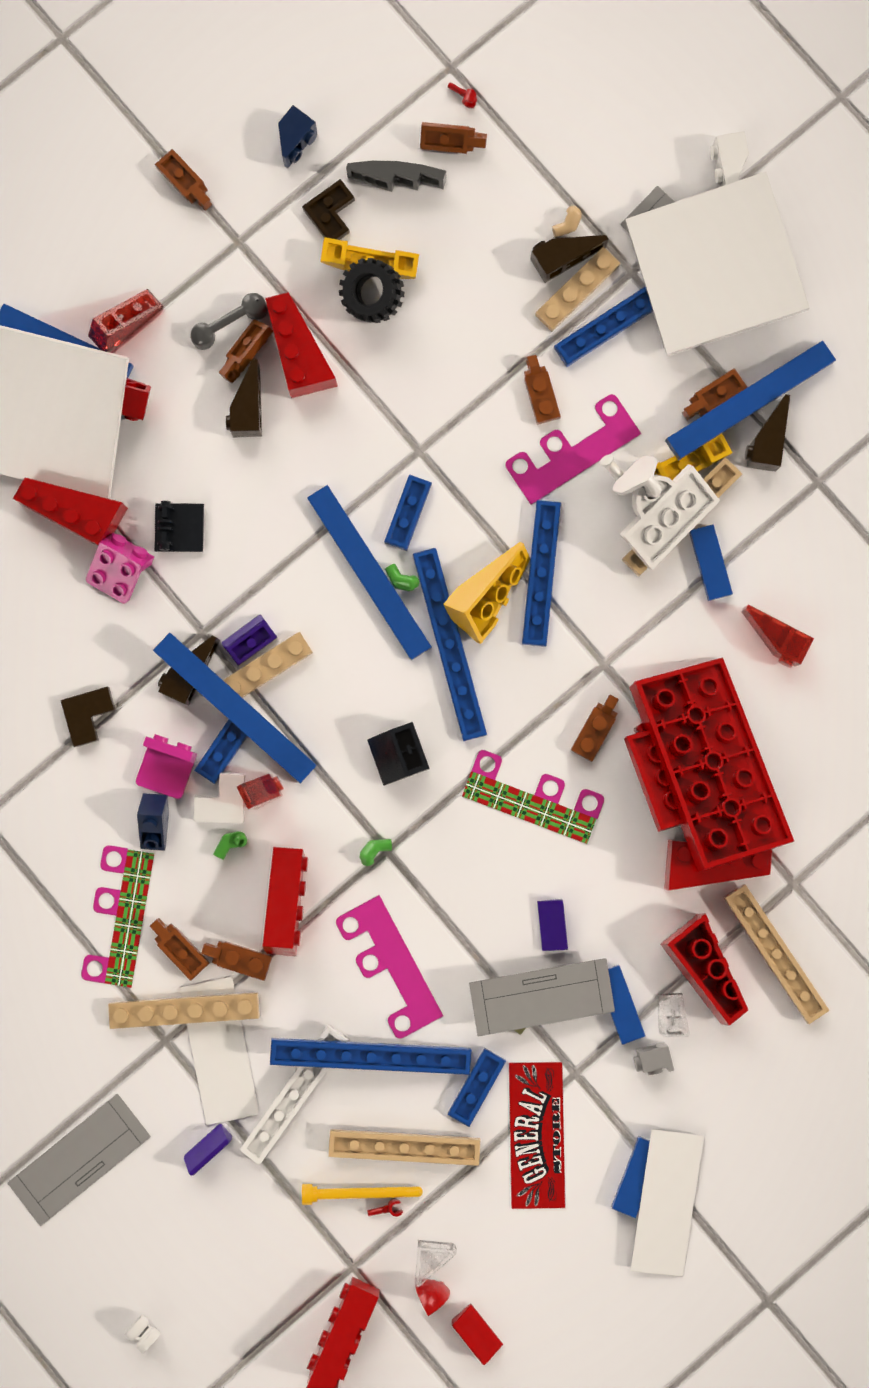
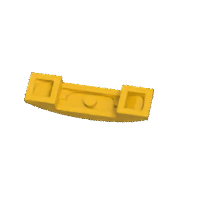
M324 237L321 263L350 271L349 265L352 263L358 264L360 259L368 260V258H374L392 266L401 276L399 279L416 278L419 254L395 250V253L362 248L348 245V241Z
M720 434L679 461L673 456L661 463L658 462L654 475L669 477L673 480L687 465L694 466L697 472H700L731 455L733 452L723 434Z

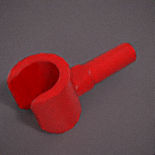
M451 82L448 84L449 89L464 97L462 100L464 106L468 108L475 107L477 102L475 90L470 88L465 90Z
M393 1198L388 1202V1205L367 1210L368 1216L390 1213L392 1216L398 1217L403 1213V1210L393 1211L392 1206L401 1202Z

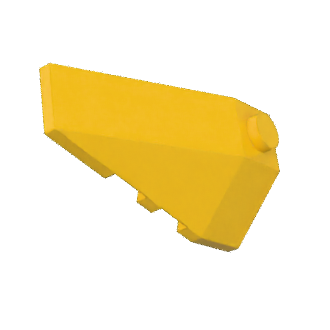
M517 543L458 586L443 604L451 620L479 644L484 641L499 620L496 616L501 606L507 605L509 601L507 595L512 585L518 584L530 561L524 543Z

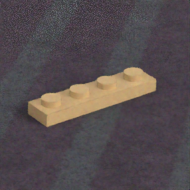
M602 247L536 312L535 316L553 332L620 266V262L606 248Z
M298 632L223 681L243 698L313 652L302 634Z

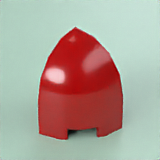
M428 1278L416 1281L415 1286L418 1297L427 1315L430 1316L449 1299L450 1289L441 1281L438 1282Z

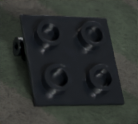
M161 501V504L155 503L154 551L203 552L204 504H171L170 501Z

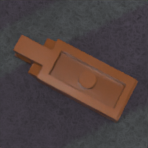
M422 122L420 149L467 154V151H473L474 147L486 148L487 134L475 132V128Z
M173 149L154 164L156 169L191 204L197 202L205 211L212 206L210 198L205 194L208 189L203 180Z
M253 319L226 354L227 361L219 371V374L226 381L233 383L252 361L260 348L267 342L273 330L268 325Z
M536 355L528 356L526 360L528 370L524 371V382L536 424L539 425L560 419L561 415L546 367L539 366Z
M734 368L696 392L689 400L691 405L684 408L682 414L687 421L697 414L701 417L748 387Z
M610 694L604 705L598 702L571 747V751L590 762L594 760L616 720L615 718L618 713L613 711L619 700L618 698Z
M158 918L150 925L152 930L158 935L155 938V941L158 943L157 946L190 981L210 963L172 923L167 926Z
M219 941L217 946L205 943L201 954L213 957L212 963L219 967L263 981L266 979L273 957L227 941Z

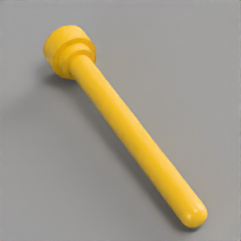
M302 1184V1205H313V1202H318L319 1199L420 1197L423 1190L418 1186L318 1189V1186H313V1184Z

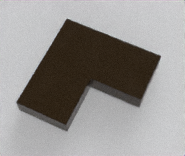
M339 179L304 204L302 209L323 237L341 240L350 233V230L337 213L354 202L355 197L343 181Z
M108 686L60 700L72 744L75 748L99 741L93 717L116 710Z

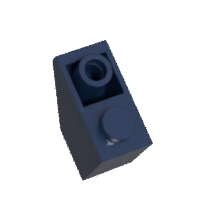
M294 105L278 122L284 166L287 168L292 163L295 164L299 161L304 148L307 145H311L317 137L316 122Z
M143 793L137 812L140 849L165 851L169 818L168 795Z

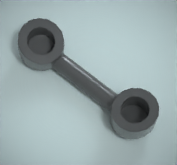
M249 293L242 299L240 307L211 324H196L190 334L193 344L200 350L209 349L214 344L215 332L242 316L247 315L252 320L264 318L268 313L265 299L258 293Z

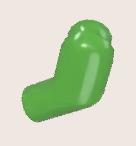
M396 564L385 568L395 588L413 591L419 586L418 577L415 575H401Z
M239 831L224 834L213 855L224 860L229 849L241 848L247 844L246 835Z
M391 839L369 841L360 852L359 858L364 866H371L378 852L392 851Z

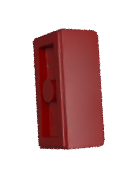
M469 1304L452 1319L453 1328L483 1365L503 1345L502 1341L472 1304Z

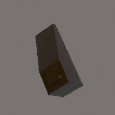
M607 235L554 238L547 242L541 241L533 247L530 260L544 283L593 256L602 247L606 248L608 237Z
M252 359L231 403L230 415L226 416V429L230 430L233 438L262 437L261 377L258 359Z
M785 394L751 444L747 445L745 450V460H748L747 468L776 472L781 467L790 395Z
M212 635L195 648L192 653L208 666L220 640ZM172 667L168 670L167 674H162L158 682L160 687L158 692L188 706L196 692V689Z

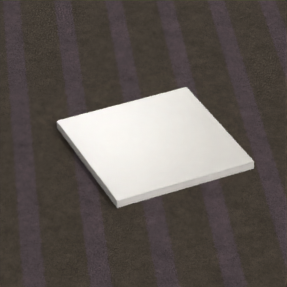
M767 172L625 219L667 356L808 311L810 308Z
M0 325V474L22 480L26 477L110 499L129 357Z

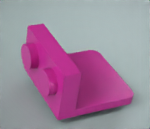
M112 533L100 541L87 573L86 582L125 604L130 600L141 572L152 565L154 556L149 554L146 549L128 542L122 535Z
M154 734L153 738L146 737L143 746L147 747L136 778V784L176 799L182 798L197 753L191 751L192 746L180 742L177 743V746L168 744V738Z

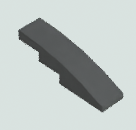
M372 160L347 163L346 166L348 178L390 192L393 191L395 184L418 191L421 182L440 189H444L446 183V170L423 164Z

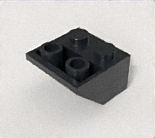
M413 722L367 739L383 786L430 769Z

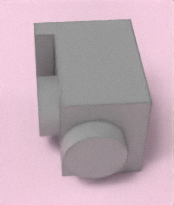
M665 1042L636 1049L637 1056L633 1057L637 1072L643 1071V1073L648 1072V1075H654L663 1072L662 1068H666L669 1072L674 1071L669 1047Z

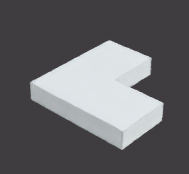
M220 773L219 797L195 796L193 821L243 824L245 774Z

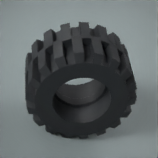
M368 258V260L360 259L358 264L352 263L349 265L351 270L344 271L345 280L340 279L339 285L343 286V290H339V296L343 297L341 303L347 307L346 311L354 315L355 318L369 323H381V320H389L390 315L397 313L395 310L397 306H402L403 302H400V298L404 297L405 294L401 290L404 284L399 279L401 277L392 266L374 258ZM378 277L383 286L382 295L376 303L366 305L361 297L362 286L368 279Z

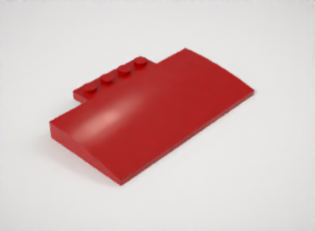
M723 658L635 681L629 687L645 731L626 736L624 741L658 832L681 826L698 873L794 842Z

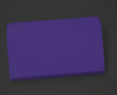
M258 615L225 639L222 645L239 666L278 637L262 615Z
M563 900L537 901L542 951L568 950Z
M218 1124L185 1154L184 1161L191 1176L195 1175L232 1140V1135L222 1124Z

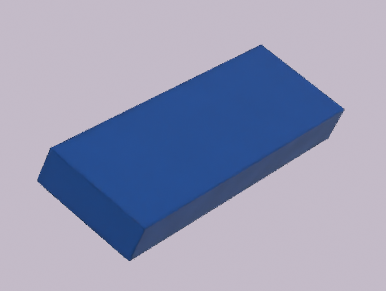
M409 474L386 535L385 544L405 551L408 550L432 482Z
M714 524L691 530L689 534L707 600L712 601L733 595Z
M228 719L194 771L213 784H216L220 773H224L248 736Z
M618 964L608 968L615 1011L610 1012L621 1044L624 1045L645 1037V1033L622 970Z
M484 1047L470 1075H468L449 1109L448 1115L470 1127L506 1060Z
M641 1136L637 1138L611 1206L612 1209L636 1218L640 1208L650 1140Z

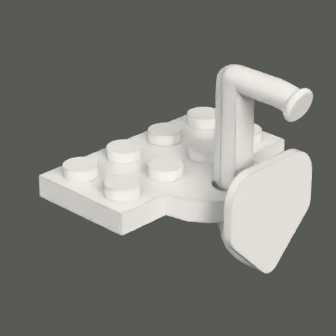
M610 454L606 455L601 459L600 463L616 480L612 488L613 491L619 495L633 492L632 508L637 517L620 535L646 567L653 570L720 500L692 465H687L671 480L669 477L654 475L658 462L655 457L644 456L623 473L615 463L614 457Z

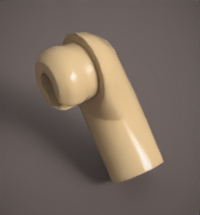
M576 206L568 207L565 221L552 226L555 238L576 231L582 218L579 208Z

